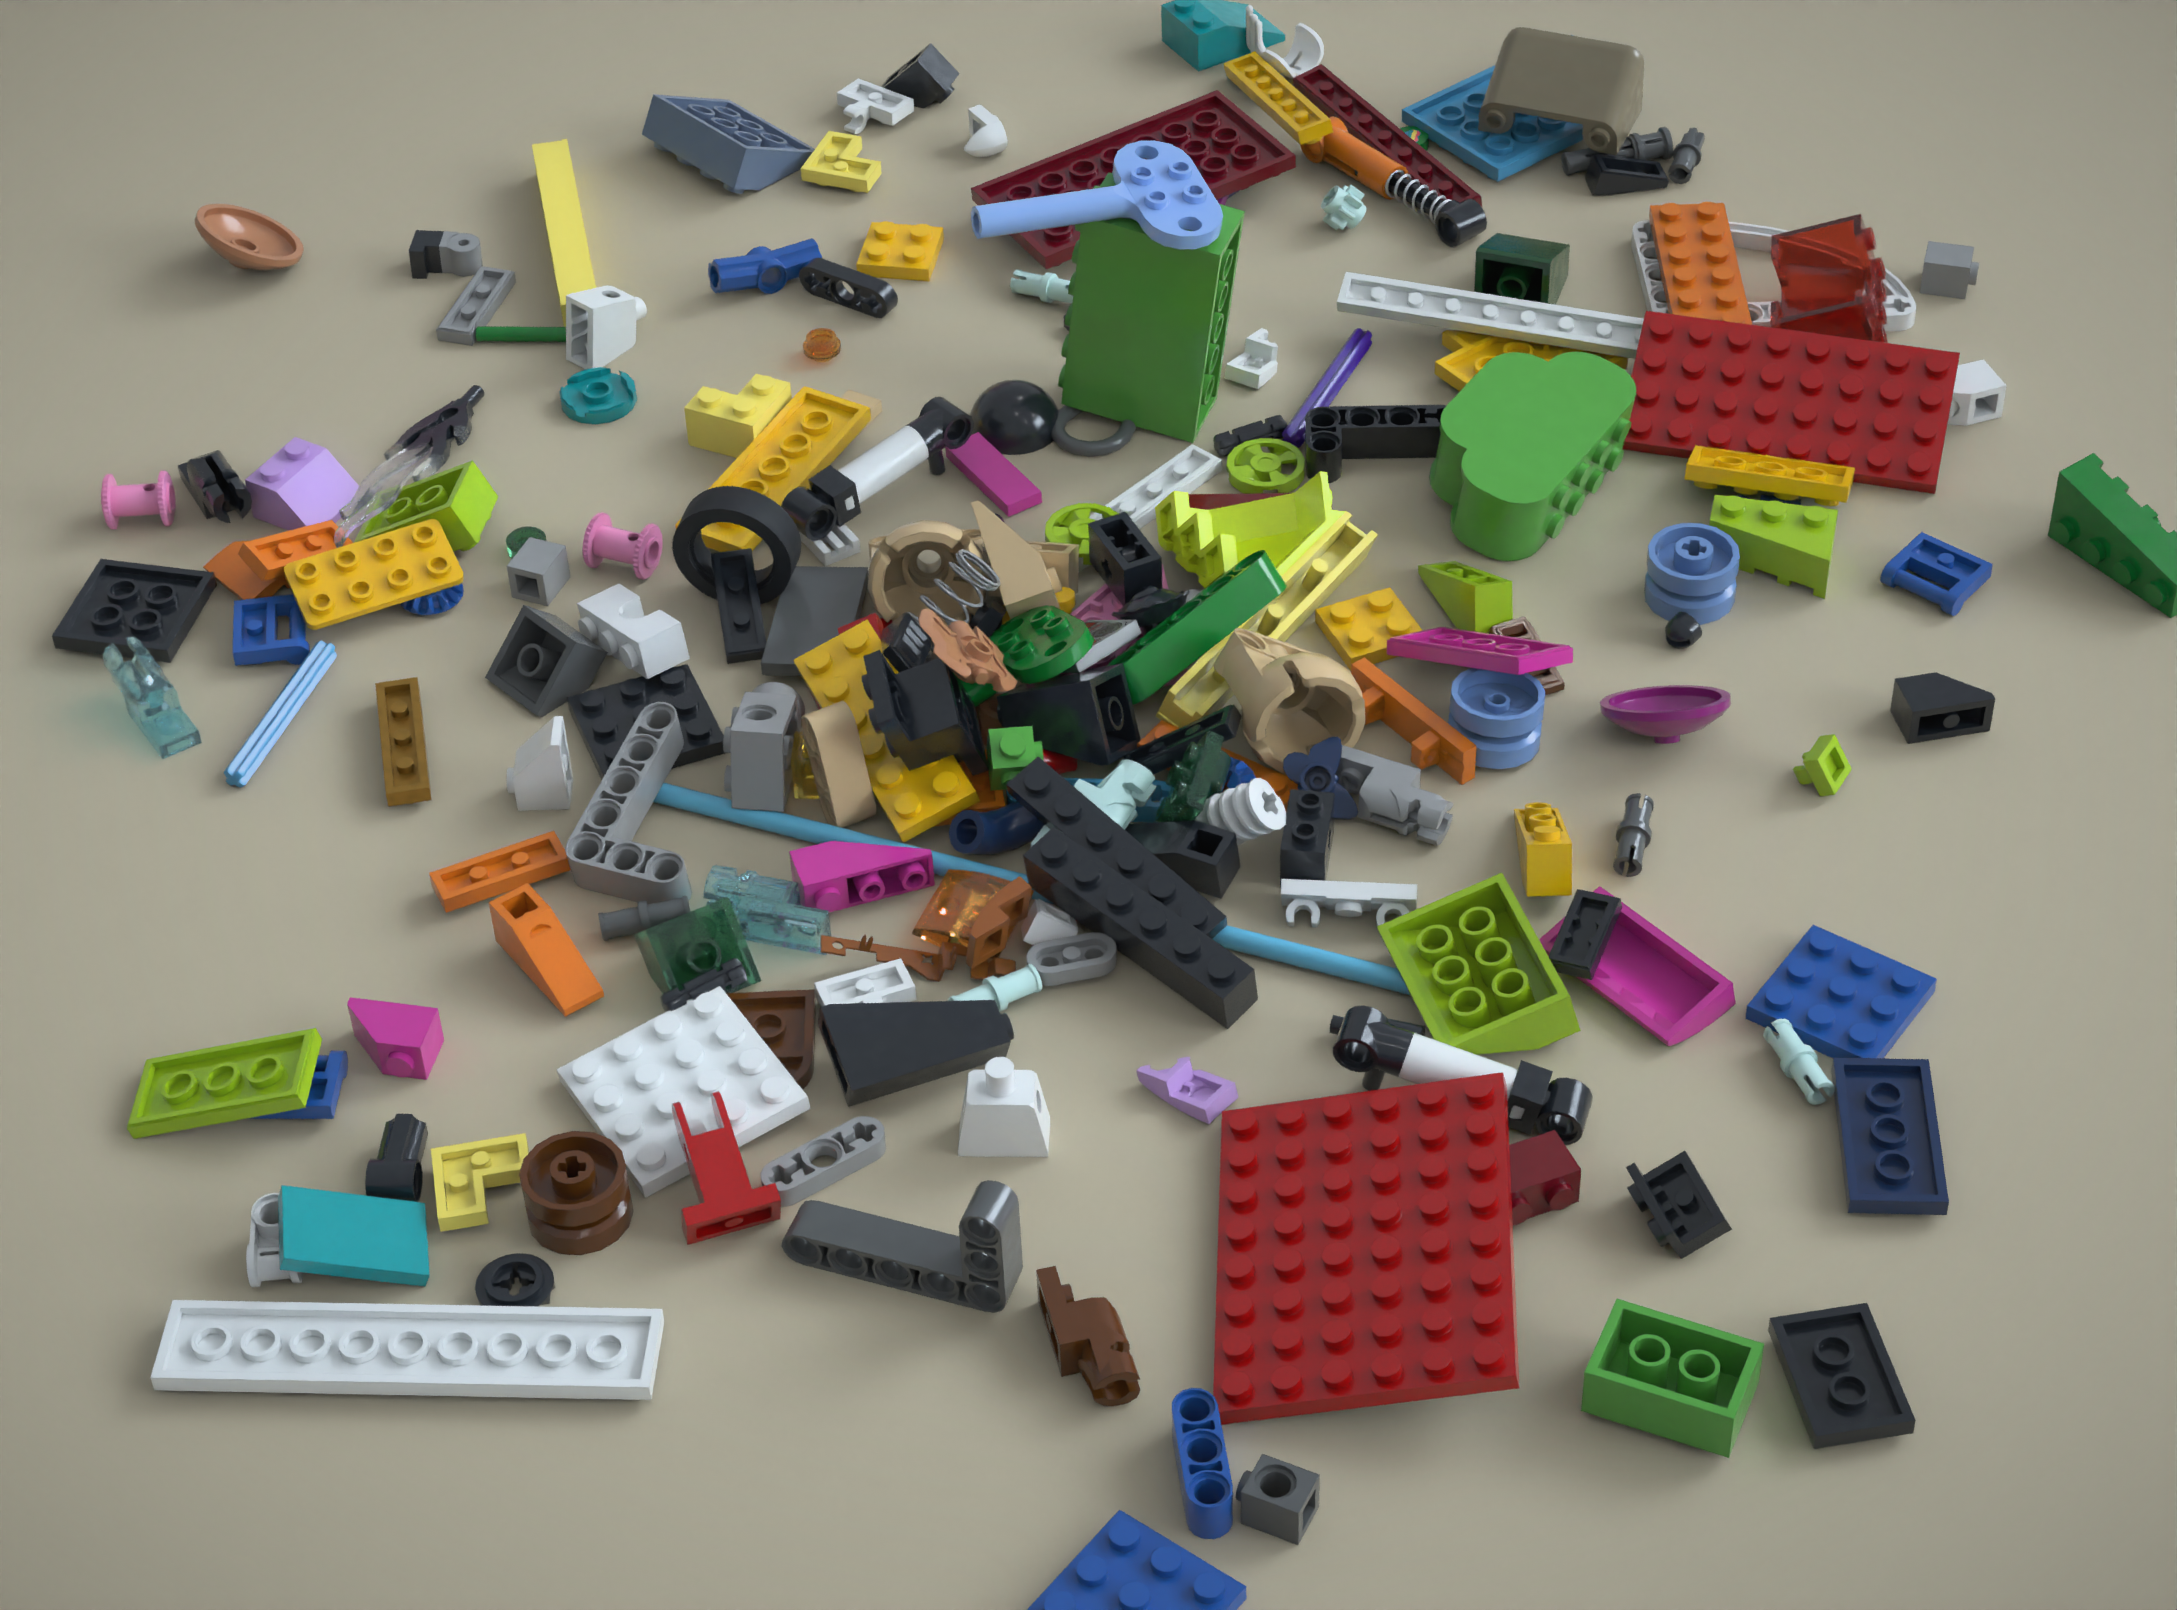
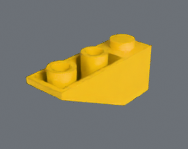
M1533 802L1526 804L1525 809H1514L1522 884L1526 896L1572 895V842L1558 808H1551V804Z

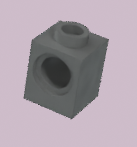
M1262 1454L1253 1471L1246 1470L1243 1473L1236 1490V1500L1241 1501V1524L1299 1545L1319 1508L1320 1474Z

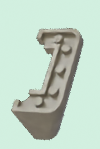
M1525 27L1512 29L1503 41L1479 112L1478 130L1496 134L1505 133L1513 126L1515 113L1583 124V140L1588 147L1600 153L1617 155L1642 110L1643 56L1636 48L1629 45Z

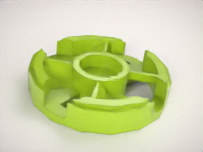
M1259 438L1246 441L1234 447L1227 457L1226 469L1229 473L1230 484L1241 493L1257 494L1263 493V490L1277 489V493H1289L1298 488L1304 480L1305 458L1301 450L1289 442L1272 438ZM1261 447H1268L1271 453L1262 452ZM1292 463L1297 465L1293 473L1288 475L1282 473V464Z
M1078 503L1063 507L1053 513L1046 522L1045 542L1079 544V558H1083V565H1092L1089 557L1088 523L1096 520L1089 518L1090 513L1102 514L1103 518L1119 513L1110 507L1096 503Z

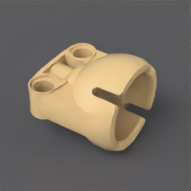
M920 520L899 526L889 535L875 537L868 541L870 556L868 589L874 609L886 623L890 619L894 621L905 612H911L919 618L922 609H929L920 600L921 595L932 600L945 615L958 621H964L966 615L959 603L943 592L935 584L934 579H940L947 584L959 598L972 604L980 603V598L973 586L956 574L948 564V562H954L962 568L956 560V553L960 549H964L975 554L989 565L988 553L980 529H958L947 522ZM924 550H933L938 553L940 558L935 563L926 564L918 558V555ZM966 559L976 571L988 579V576L979 567ZM980 589L984 604L987 591ZM965 605L969 613V624L971 613L975 615L979 608H973ZM937 615L947 625L945 620L939 615Z
M1235 628L1214 662L1213 667L1217 673L1225 678L1242 706L1243 732L1257 758L1277 771L1285 773L1283 761L1288 754L1299 752L1309 755L1310 749L1315 744L1330 737H1339L1342 745L1353 748L1358 742L1365 725V700L1351 672L1323 654L1312 653L1253 631Z

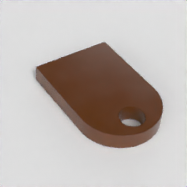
M815 989L726 993L803 1090L810 1082L814 1072Z

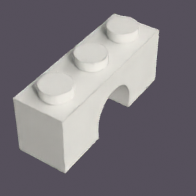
M621 584L614 585L577 603L581 617L578 620L581 634L607 651L608 656L612 655L628 669H633L646 679L690 659L681 622L662 610L644 616L640 597Z

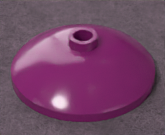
M1668 685L1625 690L1604 697L1600 701V711L1610 722L1631 733L1654 737L1655 743L1670 744L1679 742L1680 735L1701 730L1722 716L1731 705V696L1725 690L1707 686Z

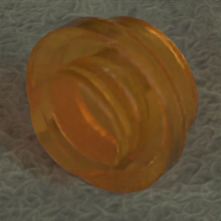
M828 328L811 330L806 335V340L803 343L804 354L817 362H827L836 357L841 351L840 340L836 337V333Z

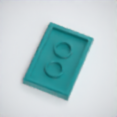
M281 1186L278 1195L280 1270L426 1286L430 1272L425 1203Z

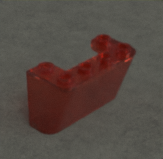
M1861 214L1771 236V259L1781 285V307L1779 301L1771 302L1770 325L1772 328L1888 343L1884 325L1887 324V315L1883 302L1887 301L1883 280L1886 279L1885 266L1882 257L1875 258L1873 250L1877 248L1872 227L1865 228Z

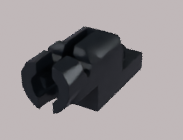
M216 450L178 465L180 478L206 519L217 517L220 521L231 523L227 512L236 510L242 519L248 514L252 505L250 492L236 471L231 468L221 451Z

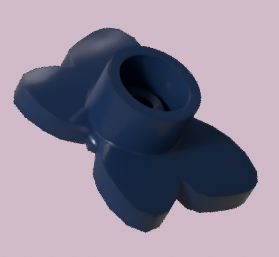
M1330 737L1315 744L1310 749L1309 755L1299 752L1288 754L1283 761V769L1286 776L1292 782L1298 784L1297 788L1299 790L1335 793L1334 819L1350 820L1357 817L1358 809L1355 801L1349 792L1337 783L1339 777L1335 775L1342 754V744L1339 737Z

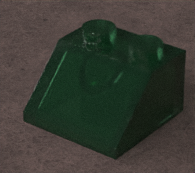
M728 897L634 934L648 972L662 994L675 987L678 990L683 989L681 984L712 968H716L717 971L720 970L719 965L732 958H737L746 970L747 980L733 989H730L729 986L725 987V993H734L762 981Z

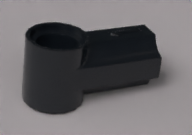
M396 1114L394 1119L386 1122L377 1159H370L367 1165L365 1178L366 1196L414 1202L420 1200L423 1184L421 1161L428 1137L426 1122L419 1121L413 1114Z

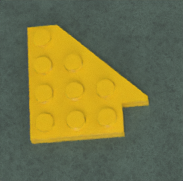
M1445 330L1442 332V345L1453 353L1435 361L1434 374L1460 392L1489 360L1504 353H1527L1549 362L1555 356L1563 353L1586 352L1600 356L1623 369L1627 368L1628 358L1472 332Z

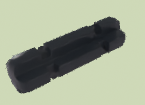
M1275 415L1266 418L1265 423L1260 420L1232 429V434L1229 431L1216 434L1213 438V446L1219 456L1225 457L1230 454L1234 447L1249 440L1283 438L1282 432L1287 427V423L1281 415Z
M732 958L720 964V970L717 971L716 968H712L681 984L683 989L678 990L675 987L663 993L660 999L664 1011L676 1010L687 1004V1000L691 998L695 1000L700 994L709 992L718 986H721L725 992V987L727 986L730 989L739 986L747 980L744 966L737 958Z

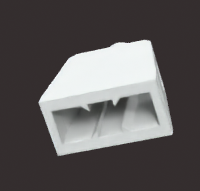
M608 285L566 295V360L584 369L604 367L632 348L636 342V321L644 318L647 314V308L643 300Z
M1005 1057L992 1058L986 1063L985 1070L970 1071L967 1077L960 1117L958 1156L1048 1157L1050 1115L1037 1073L1032 1070H1014L1013 1062Z

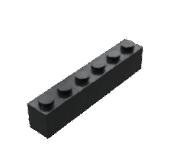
M1055 827L1049 830L1023 854L1028 884L1032 886V889L1090 931L1103 933L1112 938L1116 943L1118 951L1226 1029H1229L1258 1000L1254 968Z

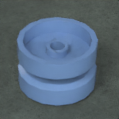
M1680 523L1665 527L1653 536L1648 545V571L1645 575L1644 587L1645 602L1655 614L1668 621L1678 612L1688 613L1699 625L1719 620L1730 612L1735 603L1736 576L1740 559L1737 543L1729 534L1717 527L1701 523Z
M1470 668L1461 672L1455 678L1451 688L1448 723L1476 745V766L1505 769L1518 767L1532 760L1538 753L1540 746L1545 690L1540 681L1529 673L1515 675Z

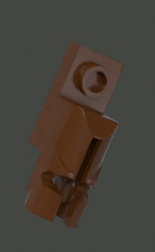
M1056 1266L1037 1269L1038 1303L1061 1377L1081 1373L1091 1390L1094 1401L1103 1406L1123 1405L1136 1399L1140 1393L1137 1381L1140 1380L1134 1359L1129 1352L1130 1344L1116 1309L1105 1297L1074 1301L1070 1284L1061 1285Z

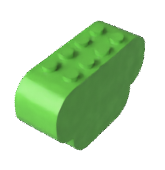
M1520 352L1504 353L1489 360L1443 409L1439 424L1441 435L1437 456L1430 469L1429 481L1432 489L1442 500L1453 505L1450 515V526L1457 539L1464 545L1487 557L1502 561H1517L1528 558L1535 554L1549 538L1555 539L1562 530L1566 518L1569 515L1575 516L1579 512L1589 492L1595 494L1600 488L1605 474L1609 470L1614 472L1623 459L1624 450L1622 449L1631 427L1630 417L1636 397V385L1629 373L1600 356L1586 352L1563 353L1555 356L1549 362L1540 357Z

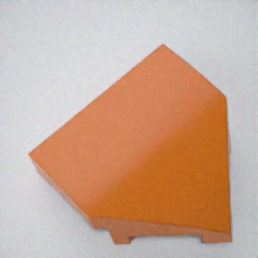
M247 541L232 542L203 566L207 572H214L216 581L240 600L271 597L283 585L290 588L285 576L262 581L238 555L243 542Z

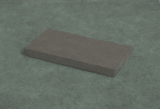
M795 567L787 587L779 596L761 660L762 675L801 676L793 661L795 658L838 636L837 628L860 618L868 587V567Z

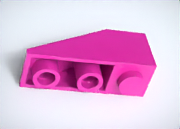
M828 841L789 851L792 882L807 918L935 886L933 857L930 849Z

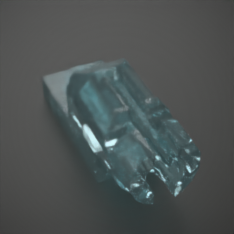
M126 637L127 645L134 652L132 661L123 662L121 653L113 643L105 648L103 654L104 665L111 673L113 682L124 696L128 714L162 759L202 743L199 730L180 706L176 689L140 640L136 637Z
M717 864L711 868L703 893V898L711 900L707 902L705 909L725 917L739 919L742 940L827 955V953H821V935L831 936L829 911L801 906L798 882L758 875L756 871L750 870L737 876V868Z

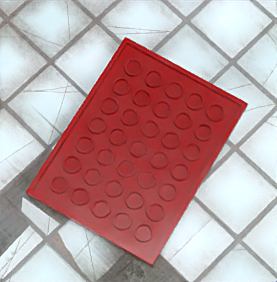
M1503 1072L1222 1111L1213 1396L1218 1403L1221 1425L1520 1388L1507 1084Z

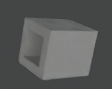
M1928 241L1920 293L1965 299L1968 284L1976 285L1979 263L1972 262L1974 247Z
M529 537L507 565L512 598L549 606L570 579L566 546Z

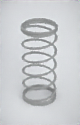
M960 549L956 553V560L962 568L954 562H948L949 567L973 586L980 598V603L972 604L959 598L940 579H934V582L943 592L959 603L966 615L964 621L968 623L969 613L965 605L973 608L982 607L983 596L980 589L995 591L1000 586V579L982 559L968 550ZM966 559H968L977 567H979L990 578V580H988L978 571H976L966 561ZM920 596V600L929 609L942 617L947 625L958 621L945 615L928 597ZM905 612L909 613L913 617V619L919 624V618L917 616H915L911 612Z

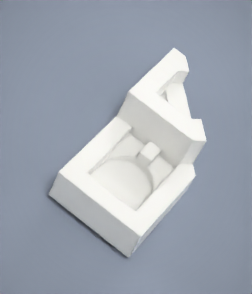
M1261 328L1246 338L1244 353L1226 364L1225 379L1259 389L1275 375L1278 365L1276 361L1278 346L1275 342L1271 343L1268 341L1269 333L1266 329Z

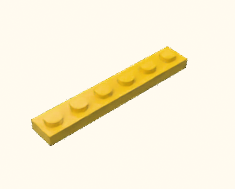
M1255 51L1223 63L1226 76L1300 145L1317 143L1323 136L1333 133L1330 118Z

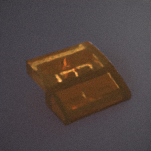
M948 869L915 925L912 934L938 947L944 941L959 943L968 948L970 931L980 911L998 891L1011 881L975 871ZM1031 890L1030 902L1034 894V890ZM1018 923L1008 929L1007 943ZM1003 950L995 954L994 956L990 957V959H993L994 957L999 958Z

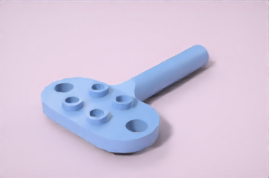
M1137 141L1127 144L1117 151L1112 171L1115 186L973 206L971 210V223L977 239L1116 218H1131L1139 223L1142 230L1151 240L1163 246L1181 250L1198 249L1208 246L1215 241L1221 231L1223 213L1218 201L1192 159L1182 149L1160 141Z

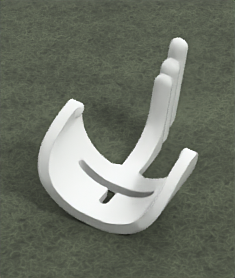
M1251 5L1246 7V43L1251 53L1255 51L1278 73L1291 79L1320 64L1324 55V45L1314 30L1305 24H1297L1295 26V37L1292 47L1287 56L1281 58L1276 53L1268 49L1266 50L1262 40V22L1258 20L1256 14H1253V7Z

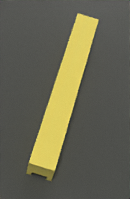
M562 139L561 141L532 144L563 325L566 327V295L596 288L568 141L567 139Z
M1346 511L1281 576L1287 585L1286 589L1238 628L1285 642L1311 616L1315 609L1366 559L1378 534L1373 530L1365 534L1349 522L1352 515ZM1233 632L1208 650L1168 690L1159 711L1155 715L1157 718L1181 728L1220 710L1234 695L1225 678L1217 673L1213 667L1214 662Z

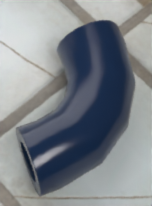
M1016 800L1004 807L987 812L964 810L958 813L950 825L949 838L951 845L960 853L968 855H995L1017 849L1032 842L1045 824Z

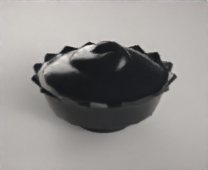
M1152 585L1146 586L1119 609V612H1113L1112 616L1118 618V620H1136L1144 636L1185 605L1190 591L1184 592L1182 590L1181 592H1175Z

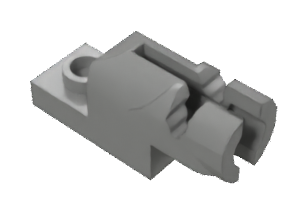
M1342 745L1341 759L1335 775L1339 777L1337 783L1348 792L1359 795L1358 817L1395 829L1398 834L1404 836L1417 831L1418 840L1436 846L1440 845L1452 821L1453 815L1446 812L1450 811L1453 803L1444 800L1435 793L1420 789L1421 769Z

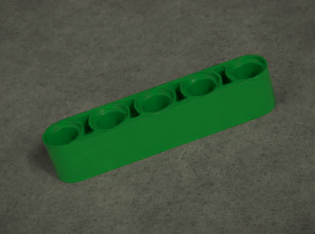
M1264 550L1257 551L1241 560L1122 652L1107 666L1123 663L1132 704H1137L1151 696L1233 632L1235 628H1238L1278 597L1286 589L1287 585Z

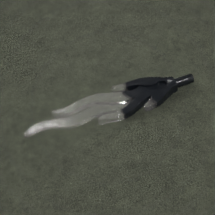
M473 385L460 399L451 401L443 408L417 422L384 453L386 461L364 478L351 501L339 510L342 520L345 521L335 531L334 543L336 548L343 546L348 535L355 528L389 508L398 498L404 485L412 477L414 482L434 475L448 460L451 442L454 438L458 446L465 443L472 431L471 418L474 414L472 408L484 397V390L480 386Z

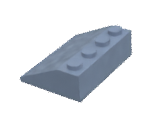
M653 94L642 131L643 136L654 141L655 148L676 154L677 161L689 166L698 167L700 174L704 177L720 180L724 183L723 188L739 194H743L744 190H761L800 170L815 150L750 111L726 99Z

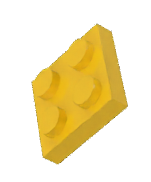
M889 221L871 222L856 263L857 271L876 278L930 281L944 241L943 227H934L927 224H894Z
M1390 587L1315 609L1316 624L1350 671L1351 664L1364 657L1372 664L1399 657L1387 655V640L1391 637L1423 631Z

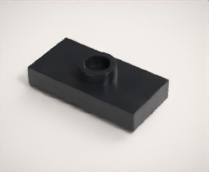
M1577 889L1549 954V959L1558 973L1589 980L1593 979L1621 912V898Z

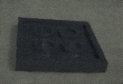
M100 559L53 633L54 646L56 649L171 663L217 586L214 572Z
M688 664L672 667L649 679L641 676L567 697L569 711L601 780L644 707L655 702H666L676 709L684 739L683 749L671 769L725 754L723 749L724 735Z

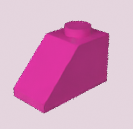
M350 997L347 1006L354 1036L382 1074L427 1080L444 1042L438 1008Z

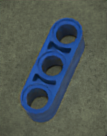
M1189 1388L1178 1393L1172 1401V1441L1186 1523L1189 1530L1195 1536L1203 1539H1216L1228 1533L1233 1525V1485L1218 1403L1209 1391L1201 1388Z

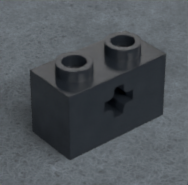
M1126 512L1088 523L1090 563L1123 606L1146 586L1152 585L1162 588V558Z
M1290 790L1286 825L1284 826L1280 848V888L1281 879L1326 881L1334 834L1335 793L1313 790Z

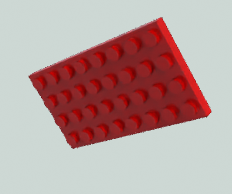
M1646 311L1631 375L1636 385V397L1630 417L1631 427L1625 438L1623 450L1689 459L1695 445L1812 461L1854 467L1853 482L1935 494L1960 353Z

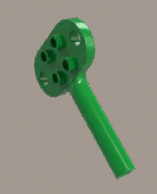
M1048 605L1033 608L1012 618L995 630L992 636L989 637L1004 655L1003 663L1006 669L1016 680L1026 684L1045 681L1072 667L1087 654L1094 642V638L1084 621L1055 606ZM959 679L974 702L975 708L999 692L994 691L993 685L990 683L983 685L975 682L970 684Z

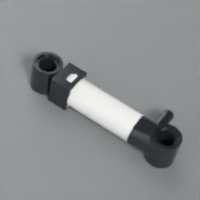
M935 397L924 405L917 419L839 470L830 465L808 479L811 490L806 487L793 489L786 495L781 507L793 519L799 532L811 540H820L831 532L835 524L841 527L861 513L860 503L928 459L930 472L933 475L943 474L946 469L942 449L945 447L957 449L963 446L972 434L974 421L970 415L945 398Z
M1355 1006L1347 1011L1333 1046V1056L1342 1067L1350 1071L1365 1072L1362 1085L1368 1091L1380 1088L1385 1073L1416 1084L1503 1072L1507 1084L1508 1127L1531 1135L1536 1122V1128L1540 1135L1555 1130L1565 1145L1573 1144L1582 1137L1592 1105L1593 1096L1590 1089L1576 1079L1567 1077L1557 1078L1550 1082L1553 1071L1522 1060L1518 1069L1394 1026L1389 1023L1387 1017L1381 1011L1369 1006Z

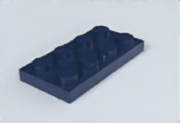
M1833 1057L1831 1072L1833 1085L1835 1086L1834 1097L1848 1213L1947 1215L1949 1198L1929 1059Z

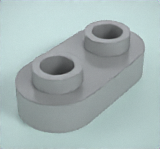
M1096 932L1043 941L1030 948L1027 953V965L1032 964L1037 969L1044 986L1097 978L1109 974L1116 967V943L1106 934Z

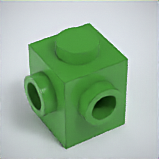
M1032 726L988 729L986 756L989 767L990 791L1007 789L1006 784L1034 759L1040 757L1043 760L1042 742H1034Z

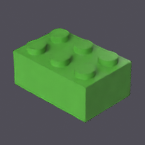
M1616 1299L1584 1372L1581 1411L1729 1458L1759 1384L1764 1343Z

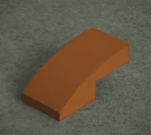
M1017 877L998 891L977 916L970 931L966 964L971 969L1004 950L1007 943L1008 929L1028 916L1032 886L1022 877Z

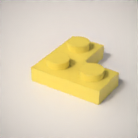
M828 131L801 167L802 181L816 183L820 186H834L849 189L853 192L868 193L882 174L881 161L857 157L862 150L861 136Z
M526 1133L431 1149L440 1232L489 1224L485 1188L520 1183V1169L523 1159L529 1153Z

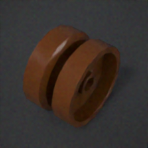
M570 1131L553 1135L540 1142L523 1159L519 1177L531 1235L542 1247L558 1254L584 1255L601 1251L618 1241L629 1228L633 1215V1205L628 1186L626 1164L622 1150L611 1139L595 1132Z

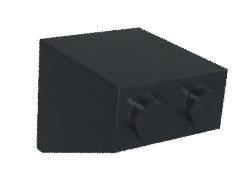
M1123 663L1087 669L1081 673L1059 674L1045 681L1033 684L1023 683L997 696V716L1000 724L1004 728L1032 726L1034 742L1041 741L1042 748L1045 750L1103 766L1109 765L1129 754L1130 751L1137 748V743L1141 740Z

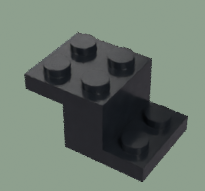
M880 650L863 656L867 674L862 676V683L867 696L873 701L874 708L868 710L870 721L877 734L884 733L887 747L894 758L899 756L909 771L954 755L958 763L964 761L973 776L989 770L974 702L958 677L947 665L937 658L895 674Z

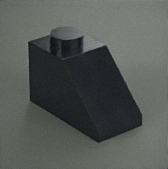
M930 43L890 75L881 87L914 99V107L926 108L935 100L942 103L955 90L952 87V83L960 73Z
M1933 672L1896 678L1890 712L1907 743L1912 744L1990 731L1995 697L1991 692Z

